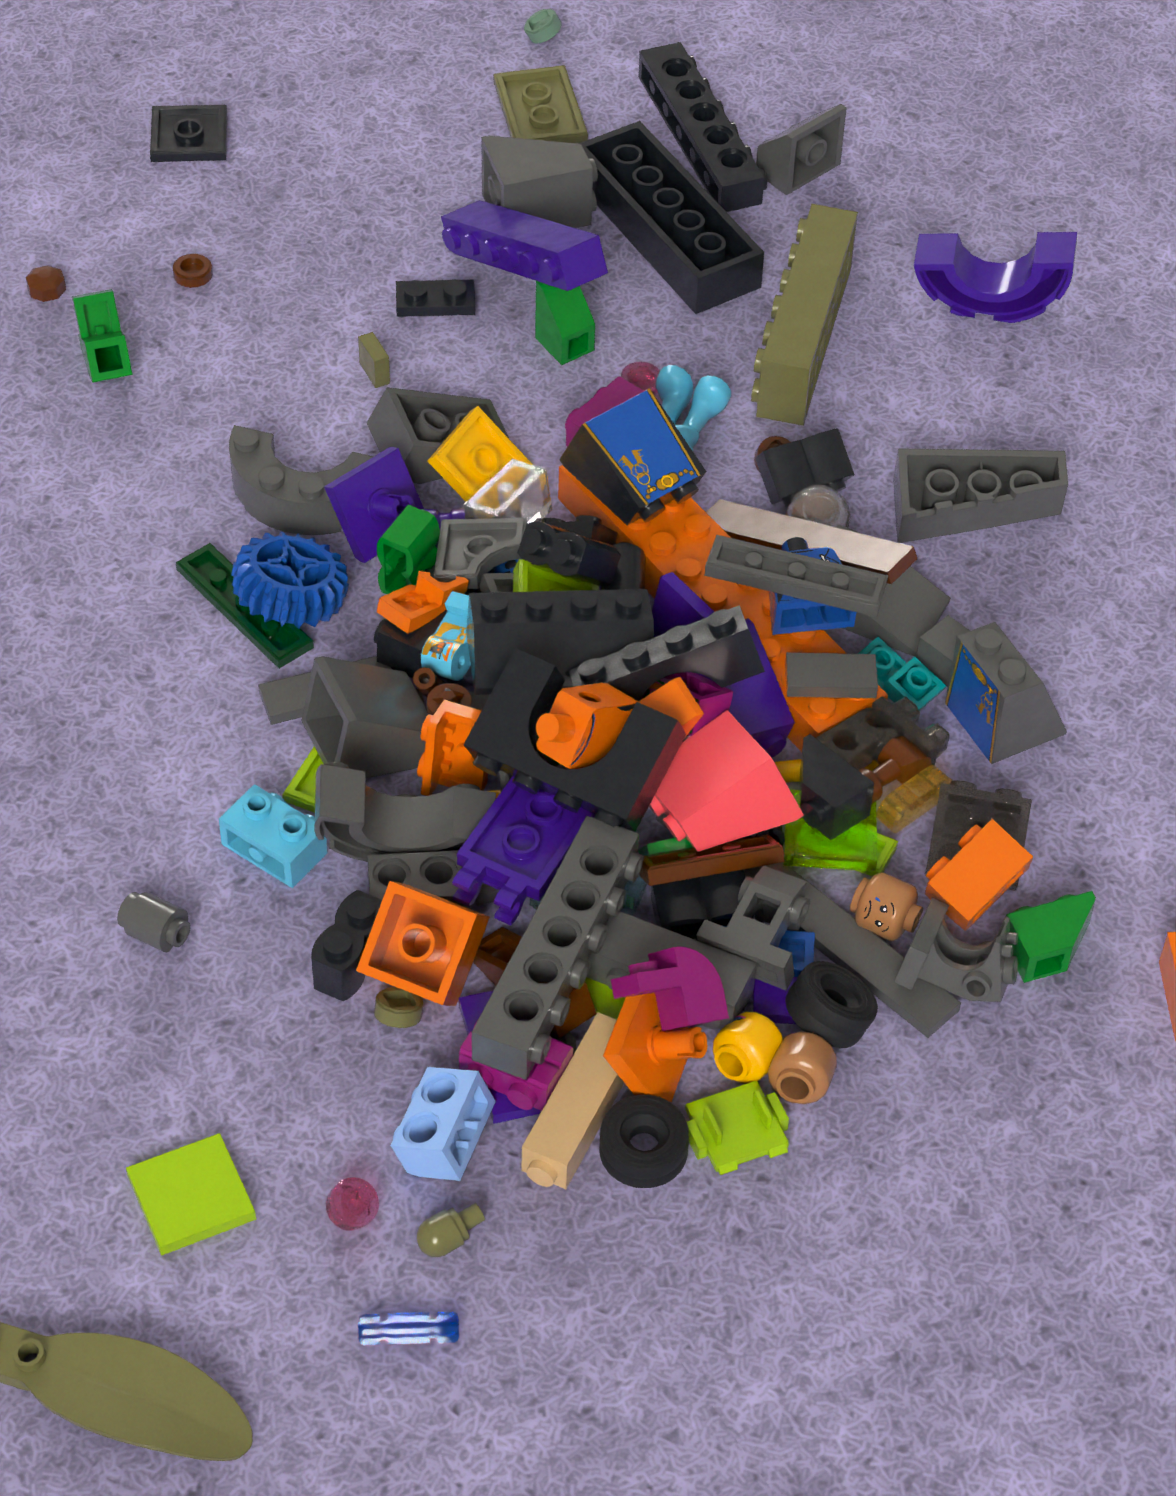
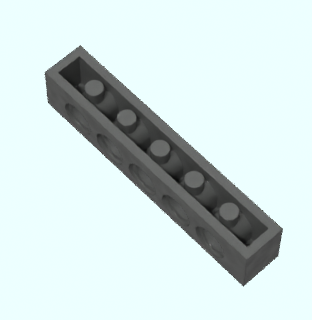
M586 816L472 1031V1061L527 1080L535 1063L543 1064L550 1049L552 1038L549 1035L554 1025L560 1027L563 1025L569 1012L571 1003L569 996L573 988L581 989L586 980L589 970V962L587 960L592 951L599 953L603 947L608 931L606 923L610 915L614 917L619 915L626 896L624 888L628 880L635 882L639 876L644 856L638 853L639 833L618 826L612 827L595 818ZM519 1019H528V1021H519Z

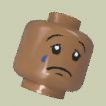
M880 872L872 876L871 879L864 877L861 880L852 898L850 911L855 913L857 925L883 939L894 941L900 938L905 930L911 933L914 932L922 916L923 907L917 905L918 892L915 886Z

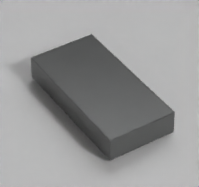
M786 652L787 697L877 698L878 681L875 654Z

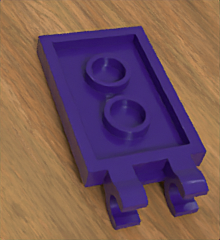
M513 776L457 852V865L463 868L458 871L452 881V885L458 887V890L453 895V900L468 907L475 902L483 883L498 889L499 892L494 899V904L500 907L494 914V918L510 926L519 916L527 896L540 902L586 816L592 818L595 816L594 813L581 807L578 813H574L559 806L553 801L555 795L540 789L537 794L525 791L512 782Z

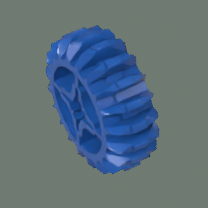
M283 531L275 537L265 533L262 539L251 538L249 545H242L240 552L237 554L236 562L233 563L231 574L233 576V594L239 597V605L249 607L250 615L261 614L264 616L265 622L271 620L278 621L281 627L285 623L294 624L298 629H300L303 623L316 627L319 620L329 622L332 614L339 613L344 597L347 596L349 586L347 583V565L341 562L340 554L330 552V545L316 544L315 537L307 540L301 538L299 533L296 536H287Z

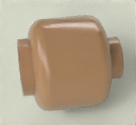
M801 1031L790 1033L783 1038L768 1068L769 1082L775 1092L791 1103H814L824 1097L830 1086L837 1067L836 1053L824 1038L816 1034Z

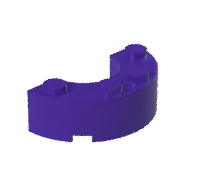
M1037 232L1036 243L1027 255L1016 261L1005 263L988 262L972 255L962 245L958 233L919 234L914 269L917 279L927 295L933 301L938 298L950 306V313L975 318V313L994 315L993 321L1021 322L1044 313L1047 305L1055 299L1060 300L1067 291L1073 274L1077 232Z

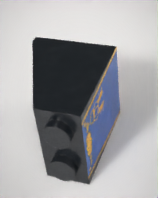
M650 388L582 424L559 459L572 475L626 525L640 518L644 522L654 519L665 510L666 507L664 505L674 499L677 504L688 500L698 492L699 489L696 485L707 472Z

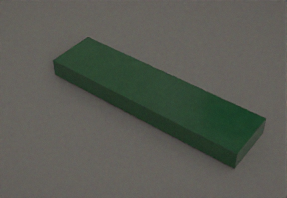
M211 543L176 562V570L279 669L314 648L313 640L301 628L298 629L294 624L285 623L281 627L280 622L274 620L265 622L263 615H250L249 607L239 605V597L233 594V576L231 575L233 564Z

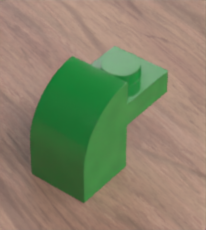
M109 289L72 296L80 346L91 381L98 382L133 375L125 335L120 328L113 290Z

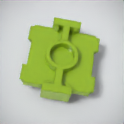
M753 1081L685 1104V1111L690 1119L686 1121L689 1128V1143L695 1156L699 1160L708 1155L715 1171L719 1172L720 1175L737 1170L738 1164L765 1155L773 1158L788 1153L789 1141L783 1131L788 1130L789 1118L777 1094L773 1092L765 1097L758 1081Z

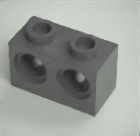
M459 850L400 854L388 852L382 855H367L369 895L383 900L389 881L407 884L464 906V904L453 900V895L458 890V887L452 885V881L462 868L457 865V852Z

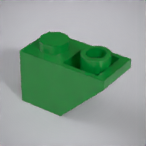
M536 281L535 338L561 365L595 351V322L580 286L566 291Z
M1093 891L1079 895H1064L1053 902L1035 907H1020L1012 913L1006 914V917L1010 918V932L1018 933L1017 945H1010H1013L1012 956H1017L1018 972L1024 983L1068 970L1090 924L1096 901Z

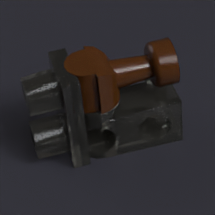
M882 696L873 702L872 707L861 710L819 735L816 739L874 782L873 804L881 798L883 794L882 787L895 780L903 785L910 786L914 785L918 779L922 778L924 780L932 775L936 758L947 749L950 735L938 723H932L923 730L917 726L920 712L917 705L907 697L890 703ZM873 760L879 764L872 771L865 768Z

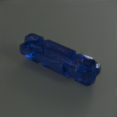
M454 1311L437 1312V1317H429V1312L388 1313L387 1319H380V1314H362L358 1320V1339L362 1345H381V1340H388V1345L426 1344L430 1343V1338H437L438 1343H455L459 1339L458 1313Z

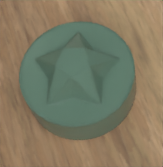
M543 9L534 13L526 21L524 31L533 43H543L559 32L562 22L554 10Z

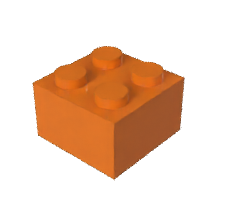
M389 881L356 971L445 1006H456L490 916L407 884Z

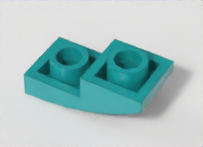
M879 637L875 638L858 653L876 655L878 685L888 694V698L907 711L917 714L946 687L915 656L909 662H905Z

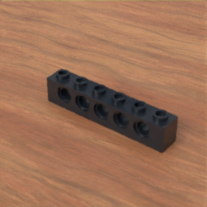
M681 42L640 50L638 78L705 190L726 212L761 205L763 190L767 189L765 171L763 168H758L753 160L750 147L747 144H743L735 123L730 122L724 113L721 100L714 97L707 78L702 77L699 73L694 57L688 55Z

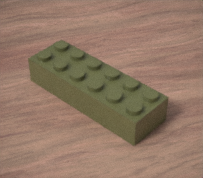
M811 204L807 219L800 218L796 234V241L799 244L792 243L788 258V267H791V270H783L779 290L783 294L782 296L775 295L771 311V319H774V322L767 321L764 329L762 345L766 347L765 349L758 348L755 357L754 372L760 373V378H755L751 402L757 403L756 417L804 426L850 275L858 212Z

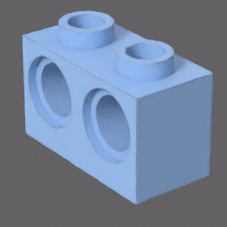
M427 1067L419 1086L413 1091L411 1103L400 1126L396 1128L390 1145L407 1173L418 1177L461 1180L496 1102L479 1071Z

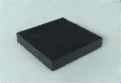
M227 105L152 106L151 162L226 160Z

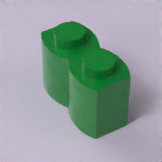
M408 504L378 540L377 556L382 565L378 573V584L382 593L389 594L409 584L416 585L418 572H424L425 569H431L435 565L437 556L435 545L439 541L440 528L436 517L428 511Z

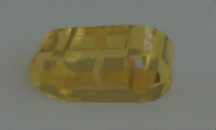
M931 765L887 795L878 807L876 818L893 833H898L945 800L953 787V780L938 767Z

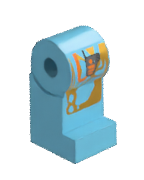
M455 591L450 593L444 604L447 613L436 632L426 640L421 653L422 668H430L435 675L456 681L462 679L471 666L466 635L469 595Z

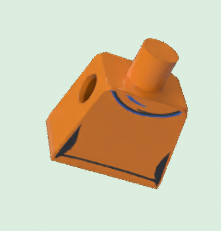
M608 683L562 688L558 692L550 712L541 715L537 720L536 732L539 737L536 743L537 750L568 769H581L593 765L612 749L638 701Z

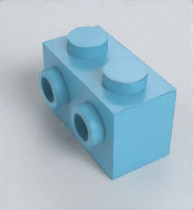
M255 784L219 818L221 844L291 888L328 853L327 838L324 836L323 840H319L315 834L314 816L304 815L288 805L280 795L268 793Z

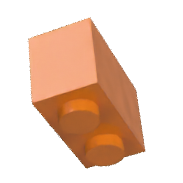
M993 819L983 828L977 824L974 825L958 842L962 849L951 860L943 856L926 874L930 881L927 883L925 895L930 900L935 898L948 904L949 907L946 915L964 931L971 927L1029 869L1033 856Z

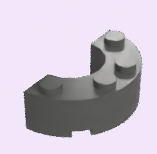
M234 425L229 439L233 489L235 495L238 496L241 503L245 506V510L259 522L271 528L292 534L299 533V535H325L341 532L342 527L324 486L374 457L352 452L343 463L332 469L320 472H303L283 465L275 457L274 435L272 433Z
M340 762L320 764L316 772L314 831L319 840H323L324 836L330 840L329 849L341 855L368 862L367 855H382L388 852L400 854L439 850L456 851L462 847L496 800V793L480 790L478 786L473 784H459L448 788L444 792L429 796L418 797L412 794L392 796L377 792L375 789L368 787L365 783V771L350 769L348 765Z

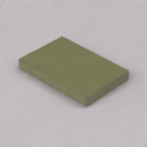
M565 65L493 74V82L511 138L576 144L588 140V132Z

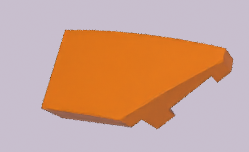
M419 571L416 585L409 584L380 597L376 612L409 634L442 614L446 610L444 604L450 593L455 591L464 594L467 591L469 580L465 577L456 576L455 580L451 582H441L430 576V572Z

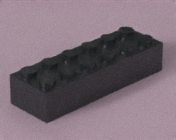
M641 121L578 143L582 145L588 159H594L597 167L598 178L597 181L593 182L592 187L597 206L695 314L761 288L764 251Z

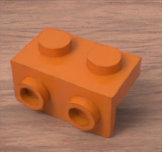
M443 700L434 715L428 714L426 716L420 735L421 740L426 742L425 751L419 760L417 776L422 778L421 795H432L438 784L447 787L459 784H473L484 791L488 782V773L473 765L474 757L464 746L482 710Z

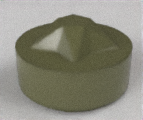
M397 987L386 988L376 995L374 1016L379 1022L390 1027L408 1028L421 1021L423 1011L422 997Z

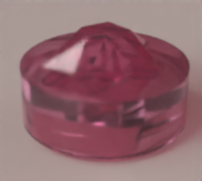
M634 362L622 370L621 377L643 391L650 388L654 395L658 393L656 380L660 370L653 364Z
M350 1177L341 1180L331 1189L326 1198L328 1217L337 1227L346 1231H354L365 1227L375 1218L379 1209V1199L375 1189L370 1183L361 1178Z

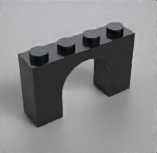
M515 648L464 743L465 748L474 757L473 765L494 776H497L499 771L505 772L514 777L512 782L532 794H537L541 789L555 795L553 801L571 812L578 813L581 807L594 813L595 819L612 827L622 826L636 832L686 736L681 724L675 718L636 702L614 746L601 760L581 769L555 767L544 761L540 751L537 750L536 743L539 737L536 732V723L541 715L548 713L565 679L555 665Z

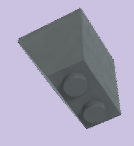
M490 135L481 137L482 196L485 202L573 228L591 225L592 211H596L597 208L596 197L592 187L593 182L597 181L598 174L594 159H588L581 144Z

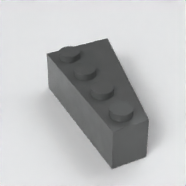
M898 448L893 478L897 543L1060 515L1068 488L1065 451Z

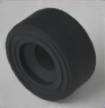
M827 961L809 963L788 990L785 1000L790 1016L804 1032L813 1033L824 1038L835 1048H849L855 1045L864 1035L866 1029L872 1024L878 1012L877 1001L868 986L849 970Z
M634 1095L620 1100L606 1113L600 1128L599 1153L603 1166L617 1181L635 1188L658 1187L673 1180L682 1171L686 1163L689 1128L681 1111L671 1102L653 1095ZM646 1133L655 1137L658 1144L651 1150L642 1151L636 1149L630 1140L637 1134Z

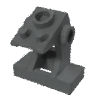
M763 866L754 878L747 876L743 881L738 894L739 904L727 927L704 920L697 933V941L757 963L755 979L787 991L794 977L793 958L791 952L778 948L786 930L800 931V926L806 918L810 906V899L805 898L807 881Z
M932 898L894 982L912 990L918 977L969 1001L1001 1002L1008 984H1015L1018 972L1017 956H1012L1013 945H1010H1017L1018 933L1010 932V918L1005 916L997 935L992 941H985L977 946H973L953 937L944 919L949 905Z

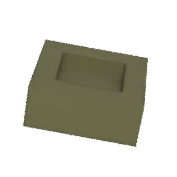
M373 332L358 336L359 364L375 388L390 384L389 356Z

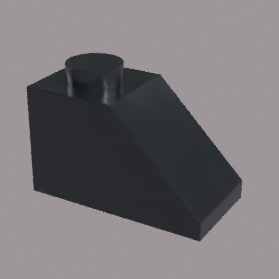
M809 734L803 738L799 807L804 814L802 818L810 827L816 828L828 839L833 840L870 816L874 782Z

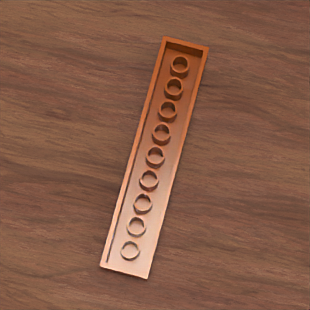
M563 465L559 466L558 499L575 517L587 515L601 519L602 525L617 532L616 544L627 542L638 546L644 551L646 556L645 589L648 590V593L654 599L660 577L673 572L714 612L721 609H731L740 605L744 618H749L756 628L795 723L787 738L801 752L803 738L809 734L836 753L883 727L888 694L879 685L877 698L787 697L786 652L847 653L824 630L773 635L771 630L769 591L704 576L705 565L716 535L731 537L692 498L680 504H677L674 499L665 504V510L654 519L644 522L640 518L626 525Z

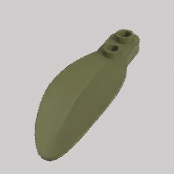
M0 1322V1383L30 1391L44 1407L81 1428L127 1444L198 1460H236L247 1453L252 1445L251 1426L233 1397L202 1370L166 1349L132 1338L102 1333H65L44 1336ZM29 1354H38L34 1360L23 1362Z

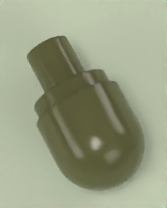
M476 1203L458 1213L454 1208H450L447 1211L443 1209L421 1223L416 1235L417 1244L421 1251L428 1256H445L464 1245V1241L470 1238L468 1230L485 1221V1217Z

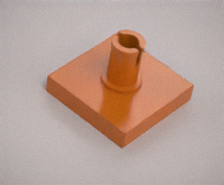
M655 993L630 996L625 998L603 1057L634 1095H653L672 1102L687 1059L704 1057L707 1051V1037L705 1032H701L702 1028L697 1026L662 1031Z

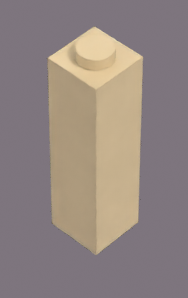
M597 1012L522 1145L521 1171L527 1173V1176L538 1185L550 1187L554 1184L567 1189L600 1129L606 1113L612 1107L624 1085L623 1080L603 1057L617 1021L614 1018Z

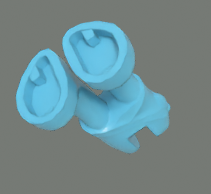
M676 365L663 367L657 376L656 389L662 400L661 406L674 425L692 399L691 408L683 425L675 426L693 451L694 445L698 442L699 433L708 420L726 408L731 397V390L722 379L707 375L699 380L693 394L691 376L683 368Z

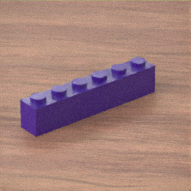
M481 200L441 216L444 227L442 231L443 241L446 247L456 255L566 291L608 274L600 238L597 234Z

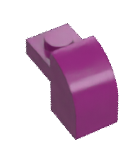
M672 947L649 953L648 962L629 965V975L611 979L614 999L655 993L662 1031L729 1019L723 984L717 970L704 955L691 948Z

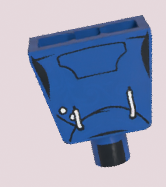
M801 537L790 538L782 545L783 551L842 564L833 549L829 547L809 549L806 540ZM769 591L771 630L773 635L854 627L857 612Z

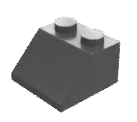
M839 104L816 113L760 144L757 148L756 164L758 168H763L765 171L767 182L787 196L840 165L847 107Z

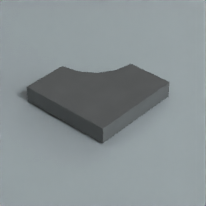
M527 518L442 520L434 578L441 582H451L455 580L456 576L465 577L469 580L467 589H478L482 575L487 574L493 567L509 560L522 559L517 552L527 525Z

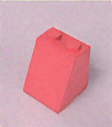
M728 710L682 742L649 805L657 817L663 813L667 815L662 820L678 842L686 838L697 852L797 821L804 816L771 756Z

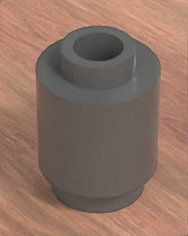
M133 892L129 894L122 902L118 911V924L124 928L127 935L166 953L173 946L180 947L183 945L190 933L188 913L185 909L148 892L141 894Z

